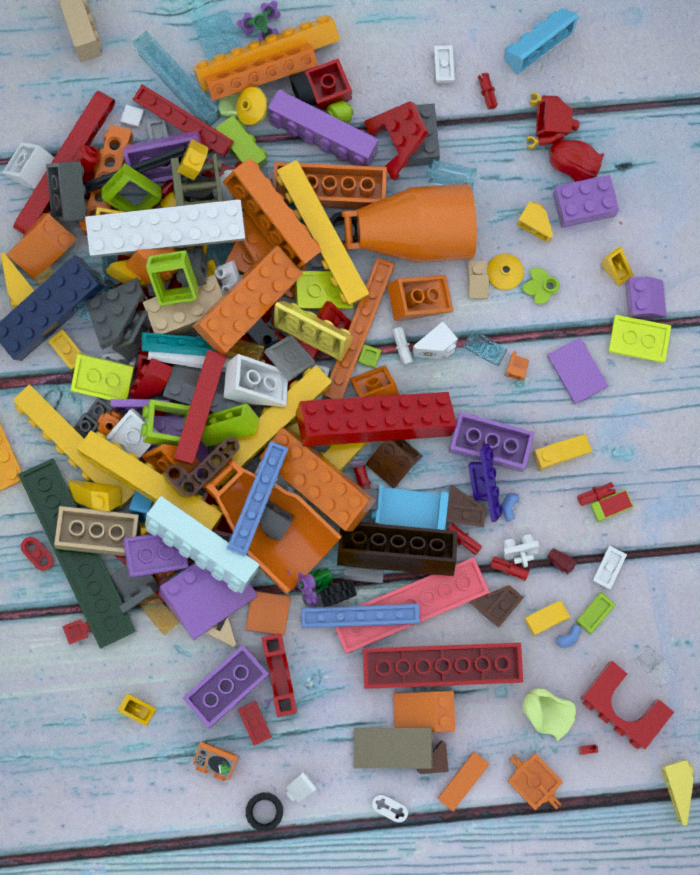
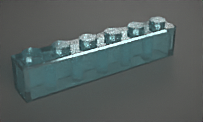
M147 31L143 32L132 42L135 52L196 118L209 126L221 118L219 108Z

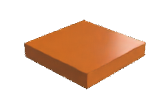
M255 591L257 597L250 601L246 630L269 634L281 633L282 636H285L291 597Z

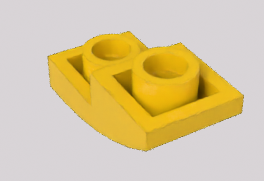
M560 600L531 614L524 620L533 636L549 630L552 626L568 620L570 615Z

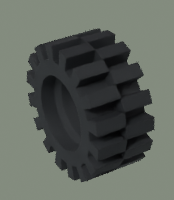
M348 580L320 591L319 595L324 607H328L356 596L357 593L352 580Z

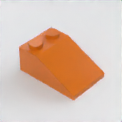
M43 213L6 255L31 278L36 280L66 252L76 238L49 213Z
M446 275L400 278L387 285L394 321L413 320L453 312Z
M454 691L393 693L395 728H433V732L455 731Z

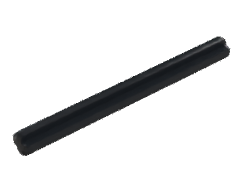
M184 146L133 164L130 167L139 173H144L171 163V158L182 159L186 148ZM117 171L83 183L86 194L101 189Z

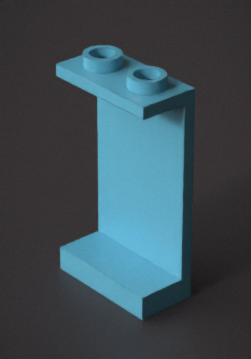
M380 485L379 489H375L379 490L378 510L372 511V520H375V524L445 530L449 493L441 492V494L386 488L383 487L384 485Z

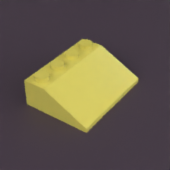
M281 301L275 304V328L289 335L292 334L298 340L342 361L353 339V335L348 330L339 329L332 322L317 318L313 312H306L295 303Z

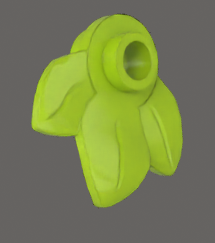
M532 268L530 269L532 280L525 283L522 287V290L527 295L535 296V304H544L549 301L551 295L558 292L560 284L555 277L549 276L546 270ZM547 284H552L553 289H548Z

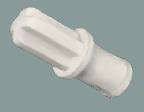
M402 327L394 328L393 334L397 344L395 349L398 350L401 364H410L413 362L409 349L410 343H407Z

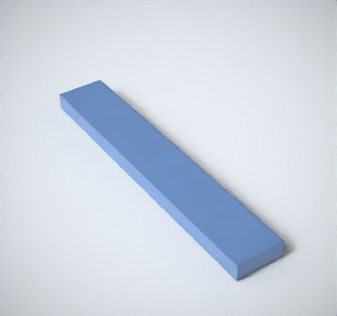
M270 441L227 550L246 556L289 448Z
M419 604L301 608L302 628L420 624Z

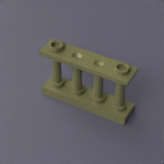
M213 154L212 163H204L201 171L214 170L215 181L189 184L181 182L182 174L177 172L180 165L178 158H171L176 207L222 202L219 171H222L221 160H217L216 154ZM215 188L217 191L218 199L195 202L183 200V194H186L187 191Z

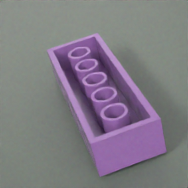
M279 89L268 107L269 122L273 127L277 129L282 128L293 137L298 136L305 143L320 147V150L324 153L336 155V158L340 161H348L353 166H370L377 154V138Z

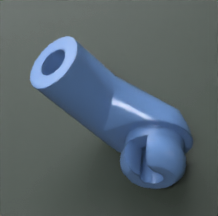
M516 493L506 495L502 503L506 522L515 519L512 508L520 499Z
M573 624L568 635H559L556 638V644L561 648L574 645L582 628Z

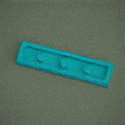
M142 332L141 336L142 351L206 356L207 350L216 352L202 337Z

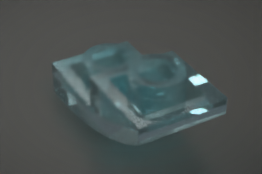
M473 330L464 344L465 349L496 366L500 365L507 352L506 347L490 341L488 337Z

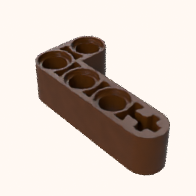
M233 437L223 440L189 474L179 465H170L163 474L165 481L181 497L189 498L193 496L238 452L240 447L238 440ZM231 443L233 445L231 447L232 450L223 454L222 451ZM212 456H217L220 459L218 466L212 464ZM170 469H175L178 472L177 479L170 478ZM199 469L204 470L206 473L204 480L199 479L197 476ZM184 483H189L192 486L191 493L184 492Z

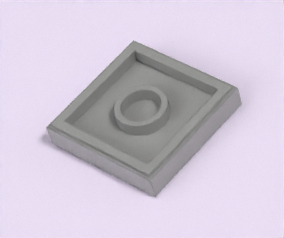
M292 334L270 346L264 352L288 381L302 374L309 367H313L316 363Z

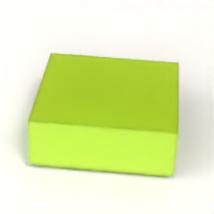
M364 344L358 363L376 369L382 350Z

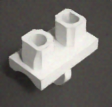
M234 261L223 264L215 270L216 277L221 279L223 285L221 288L223 295L243 276L239 275Z
M531 534L521 537L522 545L516 546L514 539L505 540L504 560H514L515 564L522 563L523 568L528 567L527 561L534 560L533 555L539 554L538 541H534Z

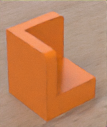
M513 351L505 376L523 382L529 360L516 356L517 352Z

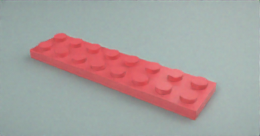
M473 557L456 564L454 576L432 574L359 606L419 604L420 622H423L490 592ZM415 624L335 627L347 654Z

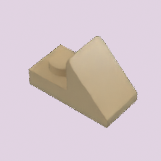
M468 261L469 299H488L489 275H487V261Z
M228 617L221 631L218 630L219 626L216 625L205 632L234 648L237 646Z

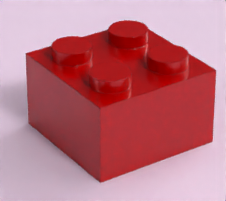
M339 58L304 71L312 87L316 101L315 107L322 111L327 109L328 105L343 100L346 102L352 100V89Z

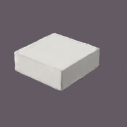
M126 105L121 118V124L139 129L144 109Z

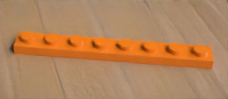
M377 257L366 285L369 296L360 300L348 330L353 335L352 343L342 361H336L329 378L332 381V385L324 392L323 397L328 399L343 398L394 269V263Z

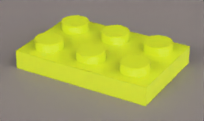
M301 271L303 274L295 282L296 304L300 309L321 310L326 301H331L339 310L353 309V305L343 304L339 293H341L339 287H334L330 280L332 276L330 271Z
M615 315L608 353L665 363L671 325Z
M78 353L70 391L107 400L128 399L135 366Z

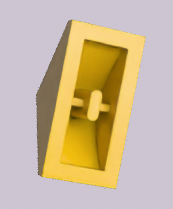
M621 246L608 254L601 263V266L618 286L633 276Z
M127 693L117 711L147 726L156 708Z

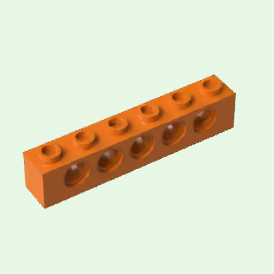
M305 43L203 78L212 101L244 91L249 87H256L316 67L318 64L313 47L309 43Z
M110 125L109 130L105 131L104 148L101 147L99 152L101 160L94 170L95 179L117 171L126 164L123 149L125 145L132 144L134 135L131 129ZM113 145H120L117 150L111 149ZM109 162H115L113 167L106 166ZM102 189L90 192V198L85 202L88 210L86 217L96 214L97 207L114 210V207L105 201L97 202V199L102 196ZM86 219L80 220L79 228H81L83 235H87Z

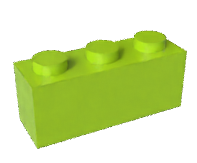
M232 115L215 127V130L234 141L229 151L238 162L244 163L251 158L259 165L260 169L267 164L268 155L266 151L256 145V139L251 133L248 134L245 131V125L240 119L237 120Z
M247 403L209 414L201 441L208 447L219 444L228 437L236 439L254 434L257 430L259 418Z

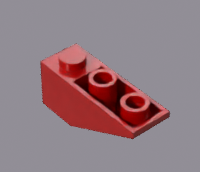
M151 358L148 365L144 363L128 395L131 396V399H147L161 393L168 382L173 367Z

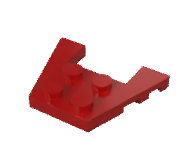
M411 101L364 121L369 134L372 136H376L386 127L398 152V155L385 165L390 178L395 181L399 178L401 169L409 163L408 159L411 154L417 151L429 133L415 103Z

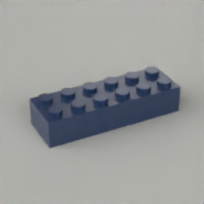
M74 255L0 321V344L13 360L22 361L86 305L85 301L94 298L105 288L104 284L83 258Z

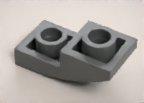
M97 397L87 413L81 416L73 428L84 437L88 435L90 430L96 433L100 425L97 421L101 414H106L109 410L113 411V408L103 399Z

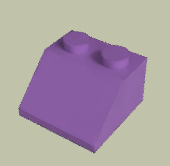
M649 276L630 277L625 283L628 317L636 319L666 318L663 280Z

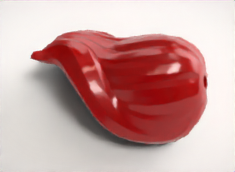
M561 140L551 146L549 161L555 170L569 175L577 182L597 176L602 165L604 153H597L590 144L584 141Z

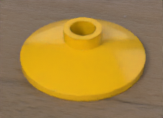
M249 87L242 91L236 104L238 118L246 125L259 123L264 117L267 108L264 93L255 87Z
M499 254L493 257L487 266L489 282L500 290L514 289L521 283L524 276L522 263L511 254ZM504 267H507L509 269L508 273H505L503 271Z

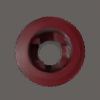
M555 548L547 555V558L562 573L567 575L577 564L573 557Z

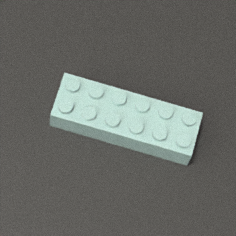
M160 496L146 515L145 527H147L146 530L150 534L160 536L166 545L177 548L183 557H190L196 561L195 564L203 570L206 568L215 579L226 582L232 591L243 593L255 576L260 564L247 555L243 556L227 550L229 544L227 541L162 496Z

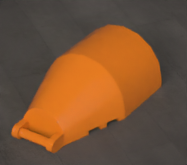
M468 183L410 187L360 209L342 211L345 228V249H364L414 263L467 260L475 257L477 245L476 208L473 192ZM352 216H356L357 218L358 242L354 243L352 235Z
M230 459L227 465L203 487L216 500L232 532H234L256 474L243 469L236 461ZM234 471L236 475L218 491L215 487L229 473ZM274 485L268 500L295 517L280 542L269 538L263 532L261 522L259 521L246 555L260 564L259 568L282 591L288 594L297 585L299 580L298 574L301 572L304 575L308 574L342 536L299 495L292 494L282 489V487Z

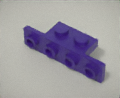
M485 444L480 449L482 462H470L468 467L474 500H488L491 521L496 522L502 515V505L499 504L498 497L500 492L495 480L497 472L493 468L492 462L494 453L490 449V444Z

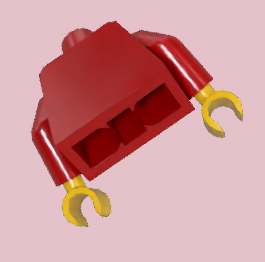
M538 93L531 94V99H537L535 101L530 100L529 104L532 107L538 106L536 136L538 139L529 136L526 141H533L534 144L527 145V149L532 150L537 144L543 146L556 143L570 134L571 130H578L579 120L572 119V108L567 106L560 97L542 95L540 97Z

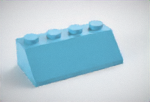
M563 8L557 12L553 11L546 21L537 23L530 33H524L517 43L508 45L505 49L504 60L518 75L573 33L579 16Z

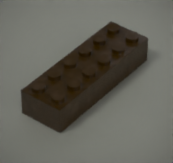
M359 522L353 531H345L340 527V535L342 537L338 545L337 566L454 576L457 558V531Z

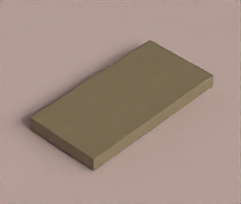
M354 728V768L433 769V728Z

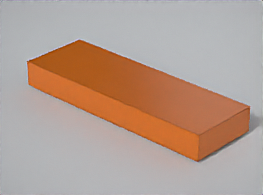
M473 752L437 799L451 811H454L490 764Z

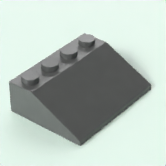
M174 364L163 393V400H170L171 403L190 406L201 368ZM225 372L221 373L209 414L244 404L224 398Z

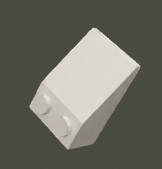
M237 354L226 363L224 398L239 403L286 406L288 380L277 367Z

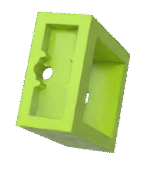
M124 164L101 188L102 200L122 212L150 210L154 205H158L162 199L161 186L127 164ZM130 180L149 192L137 206L118 194Z
M186 250L148 257L146 269L159 306L197 300L199 287ZM183 268L189 286L165 290L159 272Z
M150 399L148 404L144 405L142 417H145V423L141 426L143 443L178 446L179 436L153 432L154 410L184 415V427L190 406Z

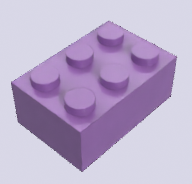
M610 175L555 186L553 191L561 228L616 217L619 211Z

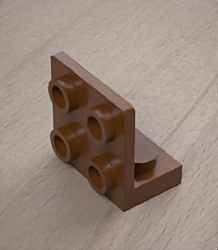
M405 440L383 441L366 462V465L389 486L395 488L410 469L420 461L423 455Z

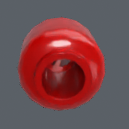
M82 145L72 159L73 162H81L84 173H91L99 164L101 157L96 147Z

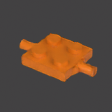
M536 753L524 762L515 754L508 759L515 765L516 770L507 782L534 810L547 801L555 809L562 805L554 794L557 788L564 782Z

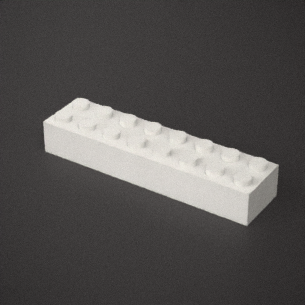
M241 199L85 217L89 253L93 258L135 253L137 249H175L246 241Z

